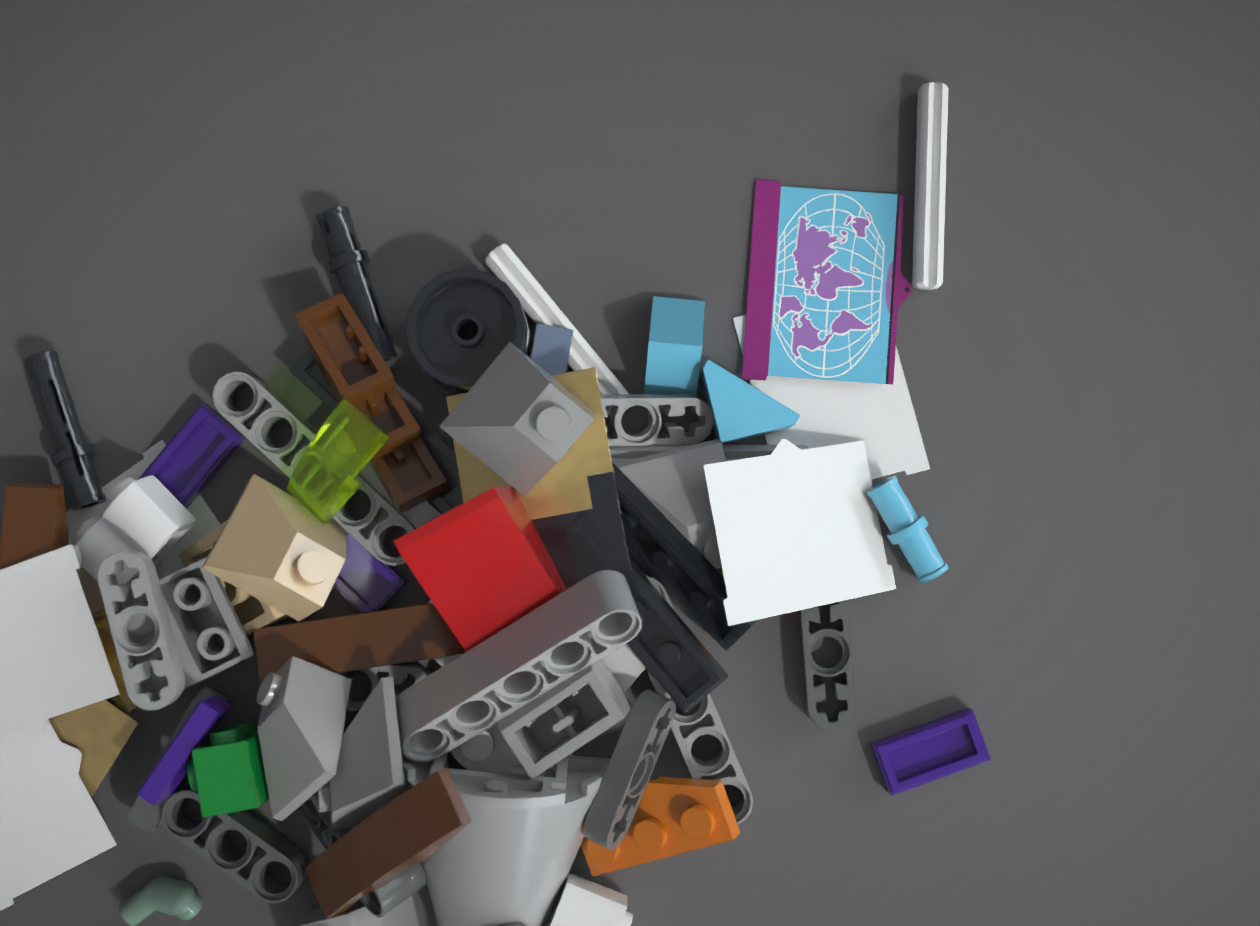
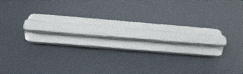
M939 82L924 83L918 90L912 285L914 288L923 290L937 289L943 283L948 87L946 84Z
M501 244L492 250L485 258L487 266L498 279L509 286L519 299L523 310L536 326L539 323L573 330L568 365L572 370L577 371L596 367L600 394H629L510 247L506 244ZM613 405L606 406V411L609 415Z

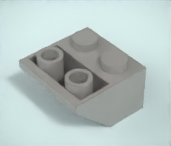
M207 557L159 580L185 677L184 690L255 655L219 577L202 569ZM131 593L133 600L121 602L123 610L130 606L148 604L146 596L134 598L133 593ZM145 614L133 616L128 624V634L132 641L139 645H148L153 640L156 632L153 620ZM159 649L155 652L135 657L137 664L149 660L152 677L145 680L144 683L148 691L156 690L160 698V690L168 686V680L166 676H156L153 671L151 660L162 657L161 650Z
M600 659L498 721L497 725L500 733L532 780L624 719L633 705L603 660Z

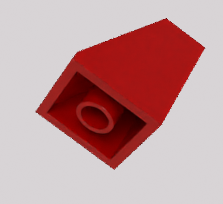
M512 486L493 487L393 541L465 652L568 589L565 587L516 489Z

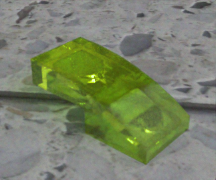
M343 399L307 447L286 489L321 523L327 525L362 485L356 476L390 437L354 404Z

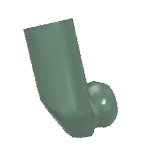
M161 876L154 878L120 904L119 913L130 926H136L155 910L171 916L176 915L180 920L186 921L194 918L199 913L202 907V898L195 892L194 886L188 882Z

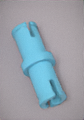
M895 475L867 490V495L871 497L890 530L886 536L892 545L898 544L920 584L940 576L949 569L948 564L944 562L925 529L929 525L923 514L917 515Z

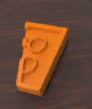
M660 776L657 779H649L629 830L615 849L608 850L585 836L581 847L593 877L732 841L741 832L722 781Z

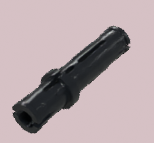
M339 206L317 214L316 219L330 256V260L327 262L330 273L336 274L343 294L384 361L387 362L398 357L367 266L370 258L367 250H362L349 207Z
M42 352L24 359V365L28 369L39 409L55 452L50 458L53 466L61 470L72 502V510H83L104 503L107 499L105 494H103L92 461L96 452L93 444L86 443L74 401L59 362L58 352ZM50 387L53 389L64 424L60 421ZM66 438H68V439L70 440V443H71V446H72V449H73V452H74V457H75L76 463L78 464V467H79L81 476L78 475V472H77V469H76V466H75V463H74V460H73V455H72L71 449H70V447H69V445H68V442H67V439H66Z

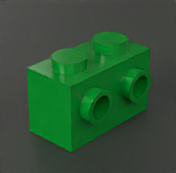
M247 720L225 725L222 730L208 733L209 742L192 750L193 759H190L188 762V780L192 791L199 794L202 818L258 808L269 800L257 720Z

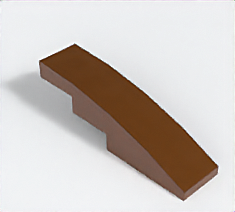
M343 292L294 314V319L327 385L398 513L400 514L446 491L447 480L423 443L420 427L394 386L392 372Z
M11 482L6 486L1 534L0 570L69 545L63 485Z
M433 603L253 629L260 684L268 673H276L292 656L338 673L465 653V650Z
M448 767L436 771L393 799L351 829L305 867L325 919L345 912L363 895L384 887L405 868L425 861L472 822Z

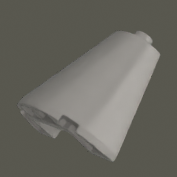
M401 747L405 782L403 793L436 771L448 767L450 751L434 760L421 762L407 758L402 752ZM568 755L557 762L555 777L536 776L532 780L529 775L448 768L472 822L425 861L421 862L426 874V883L438 926H497L506 922H516L525 926H547L583 841L585 820L595 795L599 790L610 759Z

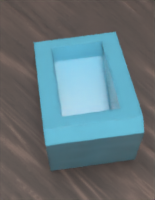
M653 296L644 394H689L696 397L703 346L705 301Z
M709 359L700 373L706 402L712 411L715 438H720L722 445L789 429L796 424L801 416Z

